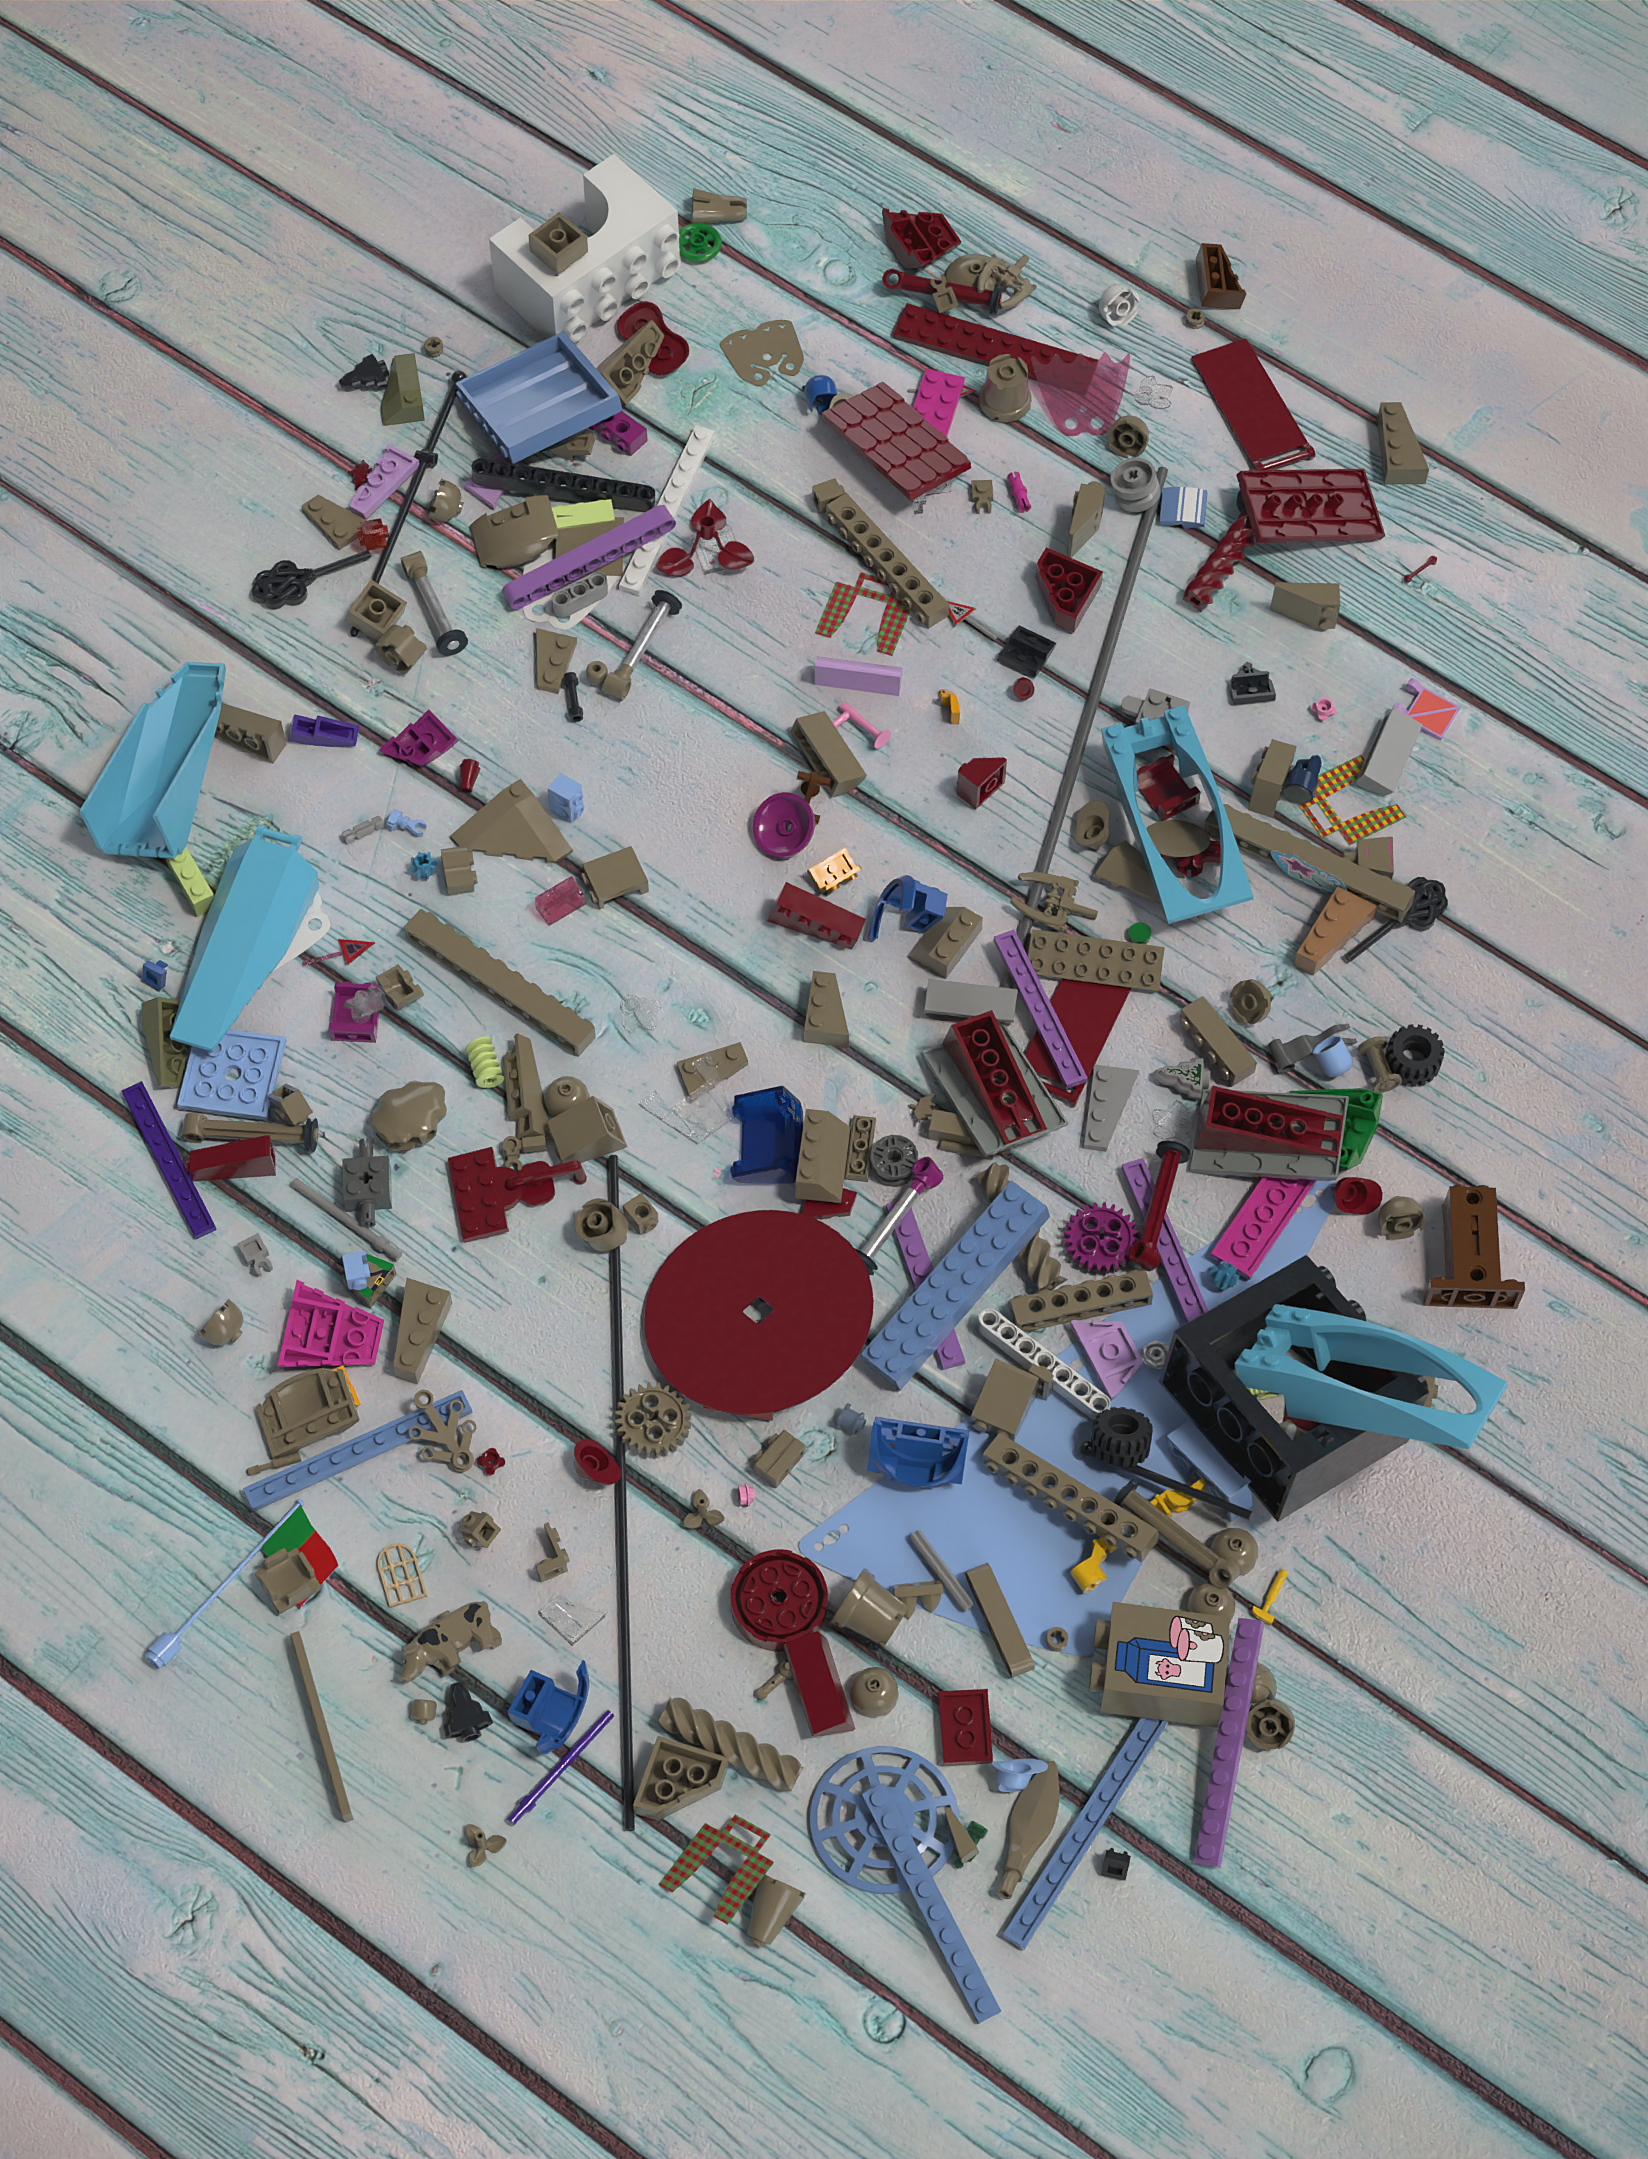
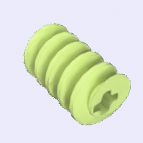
M486 1036L473 1040L467 1045L465 1050L471 1063L473 1075L476 1078V1084L481 1088H492L501 1084L504 1076H501L502 1069L499 1067V1061L496 1060L497 1053L493 1052L495 1047L491 1044L492 1038Z

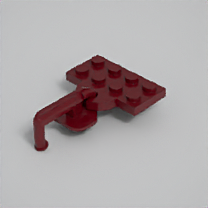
M492 1147L448 1158L462 1238L465 1243L509 1232L506 1211L514 1208L520 1201L530 1206L550 1202L555 1196L553 1178L574 1173L573 1179L577 1184H583L587 1180L585 1171L577 1160L549 1166L544 1161H536L523 1165L517 1173L514 1169L506 1166L497 1167Z

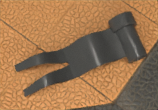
M1349 1023L1334 1025L1317 1036L1301 1035L1283 1044L1281 1039L1272 1040L1268 1046L1276 1060L1275 1066L1278 1072L1283 1074L1291 1071L1295 1067V1062L1314 1055L1313 1050L1321 1041L1341 1030L1349 1029ZM1342 1038L1345 1044L1358 1043L1356 1038ZM1338 1042L1325 1047L1320 1053L1335 1046Z

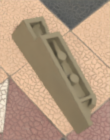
M517 1033L514 1036L515 1046L512 1052H506L503 1059L509 1118L518 1119V1140H521L522 1137L545 1135V1139H549L548 1116L531 1040Z

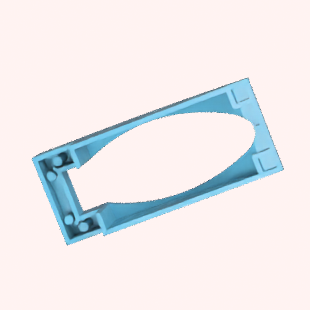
M1185 705L1165 710L1164 717L1150 721L1148 717L1142 718L1139 724L1124 728L1123 724L1119 723L1102 728L1103 746L1116 778L1117 794L1167 923L1170 924L1254 900L1222 799ZM1172 743L1178 758L1180 777L1186 778L1198 774L1219 825L1221 842L1219 883L1215 893L1208 899H1199L1189 893L1169 869L1153 844L1137 804L1135 792L1139 788L1134 754Z
M1278 1304L1274 1305L1266 1317L1267 1327L1265 1330L1261 1329L1259 1331L1255 1345L1251 1350L1244 1349L1235 1362L1237 1377L1247 1388L1284 1395L1288 1417L1463 1449H1470L1507 1388L1506 1381L1485 1369L1410 1335L1346 1316ZM1291 1345L1313 1348L1318 1371H1323L1330 1360L1457 1381L1474 1399L1476 1409L1471 1413L1458 1414L1369 1393L1315 1371L1295 1359L1285 1356Z

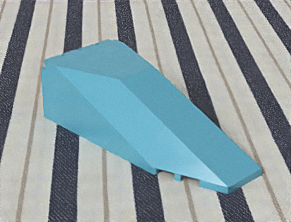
M185 662L170 677L172 683L164 691L159 688L155 691L157 697L149 705L147 703L141 705L79 811L97 848H103L104 854L140 855L144 857L159 856L160 858L173 859L176 858L177 854H182L187 845L220 715L226 673L224 663Z

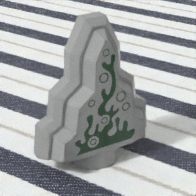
M1192 1058L1190 1062H1180L1177 1066H1165L1156 1069L1154 1079L1164 1085L1174 1086L1178 1092L1186 1093L1189 1098L1200 1100L1202 1088H1209L1210 1070H1204L1203 1058Z

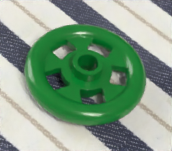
M692 223L679 230V253L683 259L699 263L708 261L719 253L722 239L714 227L704 223ZM700 231L708 233L707 236L700 233ZM688 233L692 234L689 239L684 237ZM708 241L714 242L713 247L708 246ZM688 245L690 250L686 251L683 246ZM703 250L705 252L704 254H696V252H701Z

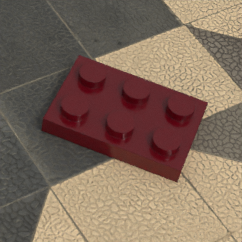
M988 1689L939 1691L943 1766L992 1763L993 1752Z

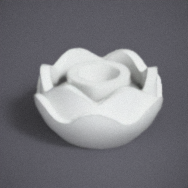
M1159 1341L1148 1343L1142 1349L1143 1362L1152 1369L1163 1368L1169 1347Z

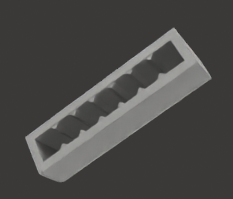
M1393 707L1384 716L1355 783L1375 794L1388 795L1393 793L1423 724Z
M928 979L924 1013L971 1018L992 1010L998 1022L1014 1023L1018 989Z

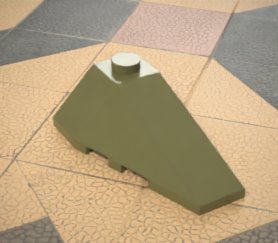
M156 997L141 1003L142 1026L158 1086L179 1088L186 1064L184 1061L185 1053L189 1050L190 1045L170 1039L180 1000Z

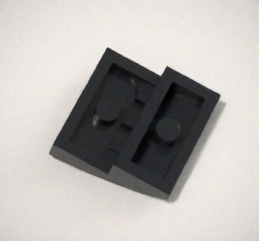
M1019 625L1011 634L1008 644L999 653L997 661L1036 678L1053 652L1056 642Z

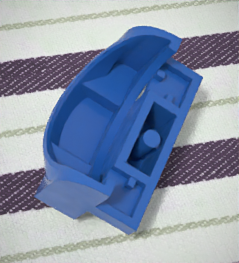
M875 1417L867 1471L884 1473L890 1478V1481L911 1486L937 1488L939 1484L945 1482L962 1485L970 1430ZM888 1443L895 1444V1449H893ZM943 1451L950 1452L947 1455L942 1456Z

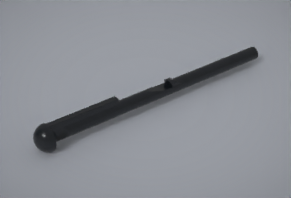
M1084 1441L1079 1445L1078 1453L1080 1457L1085 1459L1087 1456L1099 1460L1096 1458V1454H1093L1091 1451L1090 1441ZM1141 1466L1117 1467L1247 1520H1251L1253 1516V1511Z

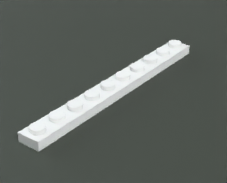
M695 425L657 506L665 505L674 520L715 437L714 430ZM669 532L636 549L619 584V590L637 596L640 595Z

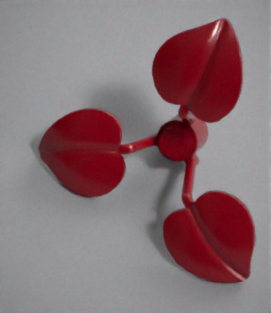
M708 499L692 516L691 525L698 532L696 533L690 553L687 555V552L681 548H670L660 556L656 567L662 573L674 577L690 573L694 568V562L690 558L694 555L700 537L704 540H711L713 537L716 539L719 549L722 550L718 554V561L726 569L738 570L753 564L754 555L741 542L729 541L725 547L721 544L718 531L725 527L726 516L711 499Z

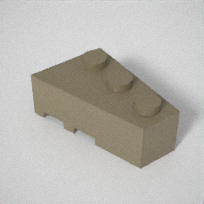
M813 971L804 1028V1042L849 1048V1032L836 974Z

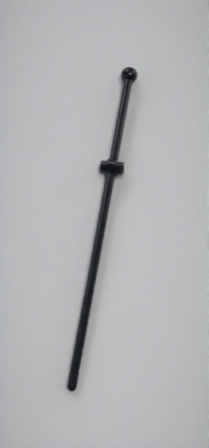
M458 370L451 375L453 384L426 449L415 452L414 458L418 459L420 464L373 574L372 580L378 584L426 468L431 465L436 466L438 463V454L433 453L455 401V392L458 391L456 382L467 378L463 371ZM352 626L350 630L351 636L356 637L360 630Z

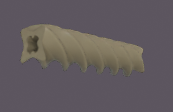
M994 1162L987 1170L977 1175L979 1183L987 1192L990 1203L996 1199L1010 1182L1008 1180L1009 1167L1006 1164L998 1165ZM1039 1229L1019 1252L1018 1256L1027 1267L1029 1277L1038 1287V1291L1044 1289L1051 1291L1068 1279L1059 1276L1061 1264L1057 1259L1049 1256L1050 1243L1039 1237Z
M670 1697L658 1720L667 1731L681 1734L685 1740L695 1745H702L708 1752L727 1757L731 1765L746 1768L752 1776L768 1780L772 1786L782 1791L793 1790L804 1768L801 1767L800 1762L792 1755H780L773 1745L767 1743L758 1744L752 1734L748 1732L736 1733L731 1723L723 1720L714 1721L712 1715L704 1709L693 1710L690 1703L684 1698L672 1699Z

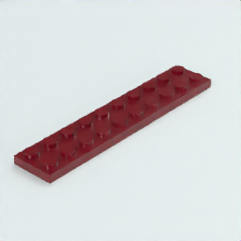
M906 303L893 332V339L989 367L990 361L999 355L1009 354L1011 358L1016 360L1019 357L1027 365L1028 379L1085 396L1099 362L1098 359L946 314H940L939 312Z

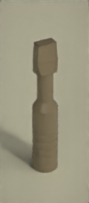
M298 1452L274 1459L267 1464L255 1465L247 1469L248 1474L254 1475L267 1469H277L301 1462V1457Z

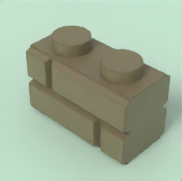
M782 1430L779 1435L775 1433L768 1442L769 1447L765 1452L760 1451L753 1460V1463H755V1474L766 1480L774 1488L780 1485L806 1453L805 1444L794 1438L786 1430Z

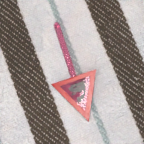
M338 939L342 951L303 961L302 964L305 966L344 955L349 965L373 946L375 942Z

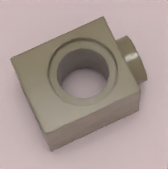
M836 478L812 486V499L820 514L826 512L827 504L845 494L843 486L838 484Z
M642 1193L623 1205L624 1215L640 1235L645 1231L650 1232L657 1226L659 1222L658 1212ZM640 1213L647 1214L644 1218L637 1217Z

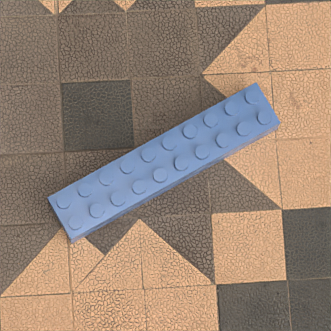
M1011 1180L861 1353L864 1363L901 1391L1049 1219L1048 1207Z

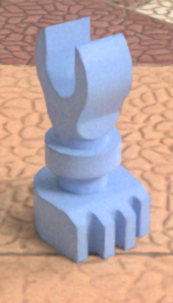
M393 809L387 820L386 827L395 831L398 825H400V828L404 830L407 828L414 836L423 837V832L416 829V827L426 829L427 825L423 820H410L407 816L403 818L402 812Z

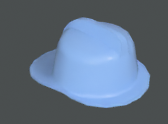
M1029 1758L994 1761L991 1764L996 1768L997 1788L1003 1792H1017L1025 1789L1032 1774L1044 1772L1048 1769L1046 1762Z

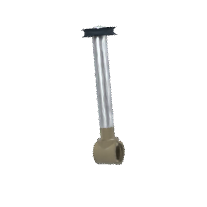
M418 551L401 557V564L406 576L416 581L441 633L436 642L439 653L444 656H451L461 652L467 646L468 638L464 631L452 629L426 575L428 567L423 553Z
M655 591L651 598L656 606L655 611L621 668L607 675L603 684V692L621 700H624L628 695L632 680L630 676L667 614L677 615L679 610L682 609L681 601L668 591Z

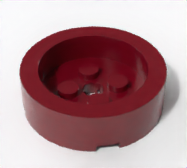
M774 1549L753 1556L741 1566L731 1587V1612L737 1629L749 1642L759 1648L779 1652L785 1651V1643L821 1630L827 1615L828 1589L823 1574L810 1559L792 1553L790 1550ZM783 1592L786 1595L783 1603L772 1599L774 1593Z

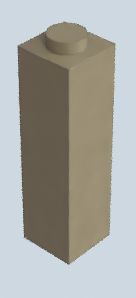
M933 1109L929 1127V1140L939 1142L945 1140L978 1147L958 1114ZM1010 1148L999 1151L998 1153L1009 1155Z

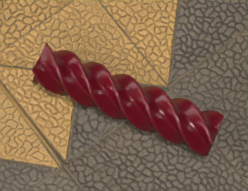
M1246 507L1238 515L1237 520L1228 529L1226 535L1220 540L1216 549L1207 558L1206 563L1200 568L1195 579L1189 583L1184 592L1183 600L1192 604L1199 612H1202V606L1213 603V591L1224 588L1223 577L1234 574L1233 563L1244 560V548L1255 545L1254 533Z

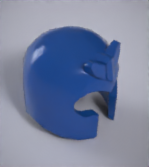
M816 375L802 386L811 412L813 411L812 403L814 399H821L823 401L822 404L816 406L819 415L829 409L833 397L838 394L835 382L826 375Z

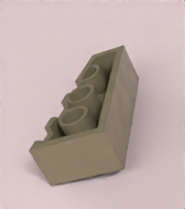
M1381 402L1377 421L1384 485L1426 484L1429 467L1402 403Z
M406 1278L393 1365L396 1378L415 1384L419 1383L452 1305L450 1291Z

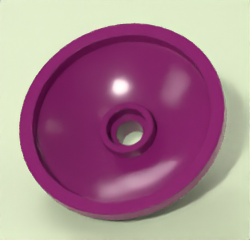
M781 792L768 797L758 807L753 819V835L756 843L765 853L778 858L791 857L801 852L809 844L815 829V817L811 806L802 797L789 792ZM791 824L792 829L787 831V827Z

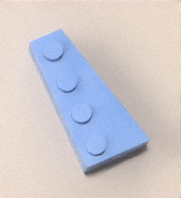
M1189 1420L1167 1435L1168 1449L1188 1472L1193 1470L1196 1482L1201 1478L1204 1479L1206 1482L1204 1487L1207 1486L1211 1495L1245 1509L1253 1506L1252 1492L1248 1488V1484L1251 1481L1245 1475L1243 1479ZM1230 1512L1226 1514V1517L1231 1522L1238 1517Z

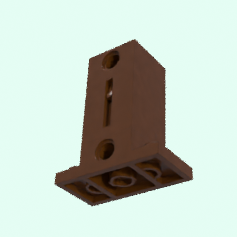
M1457 1184L1449 1186L1442 1205L1446 1277L1430 1279L1424 1295V1306L1517 1309L1525 1292V1282H1518L1515 1279L1501 1281L1496 1188L1486 1185L1466 1187L1465 1185Z

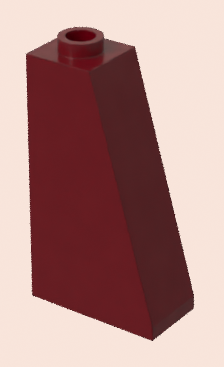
M264 1135L190 1151V1160H186V1171L191 1174L193 1182L276 1176V1155L270 1135Z

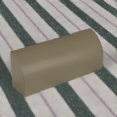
M825 711L796 718L790 733L816 773H818V776L830 778L827 790L832 797L847 793L864 781L867 774Z

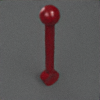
M1430 556L1428 562L1410 575H1405L1404 581L1407 583L1411 582L1414 576L1429 565H1435L1437 557Z

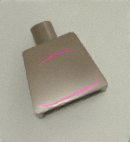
M1393 837L1361 839L1357 841L1355 852H1343V857L1349 859L1352 863L1361 867H1367L1372 872L1381 876H1387L1392 880L1394 874Z

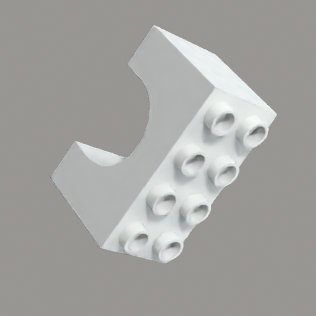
M615 154L583 174L587 229L594 235L587 238L588 253L561 273L556 274L530 252L528 235L534 229L521 217L489 238L495 292L545 339L564 331L574 343L578 342L585 336L590 326L600 319L603 321L611 319L618 311L620 305L630 298H641L648 291L650 284L662 276L664 278L671 277L680 266L678 210Z

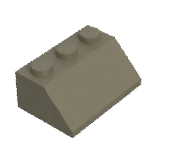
M946 907L944 917L926 931L909 954V958L947 979L982 931L983 917L966 907Z

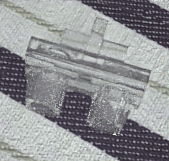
M375 986L368 987L367 992L357 991L354 998L346 1000L344 1007L352 1009L351 1014L355 1022L359 1024L365 1023L370 1019V1014L383 1010L385 1004L380 1001L383 991Z

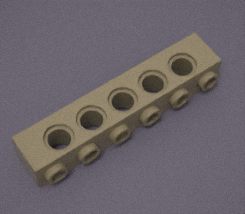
M1132 1270L1125 1275H1109L1102 1280H1086L1078 1285H1063L1059 1289L1051 1291L1044 1289L1028 1296L1025 1294L1017 1295L1010 1299L1009 1309L1013 1324L1023 1332L1069 1323L1072 1320H1083L1152 1305L1153 1292L1146 1270ZM1121 1288H1128V1289H1130L1131 1291H1130V1292H1123V1291H1121L1120 1289H1121ZM1106 1293L1108 1296L1100 1297L1098 1294ZM1081 1297L1084 1298L1086 1301L1078 1302L1075 1299ZM1059 1302L1063 1304V1306L1055 1307L1053 1303ZM1033 1307H1037L1041 1311L1033 1312L1030 1309Z

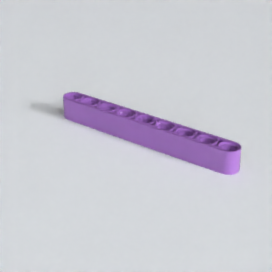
M665 505L656 506L507 583L503 587L502 593L512 609H521L670 532L675 527L676 521Z

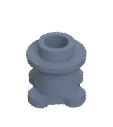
M847 1403L837 1419V1428L841 1429L843 1426L851 1430L852 1434H855L857 1431L861 1432L866 1424L865 1414L850 1409L851 1404Z

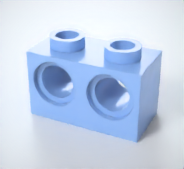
M559 773L548 787L550 811L572 823L576 817L579 818L585 808L582 785Z

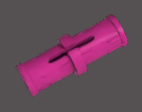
M1015 471L1014 478L1011 472L1007 475V479L1012 489V498L1016 500L1020 513H1024L1023 507L1028 512L1031 509V504L1026 495L1027 488L1022 483L1020 473Z

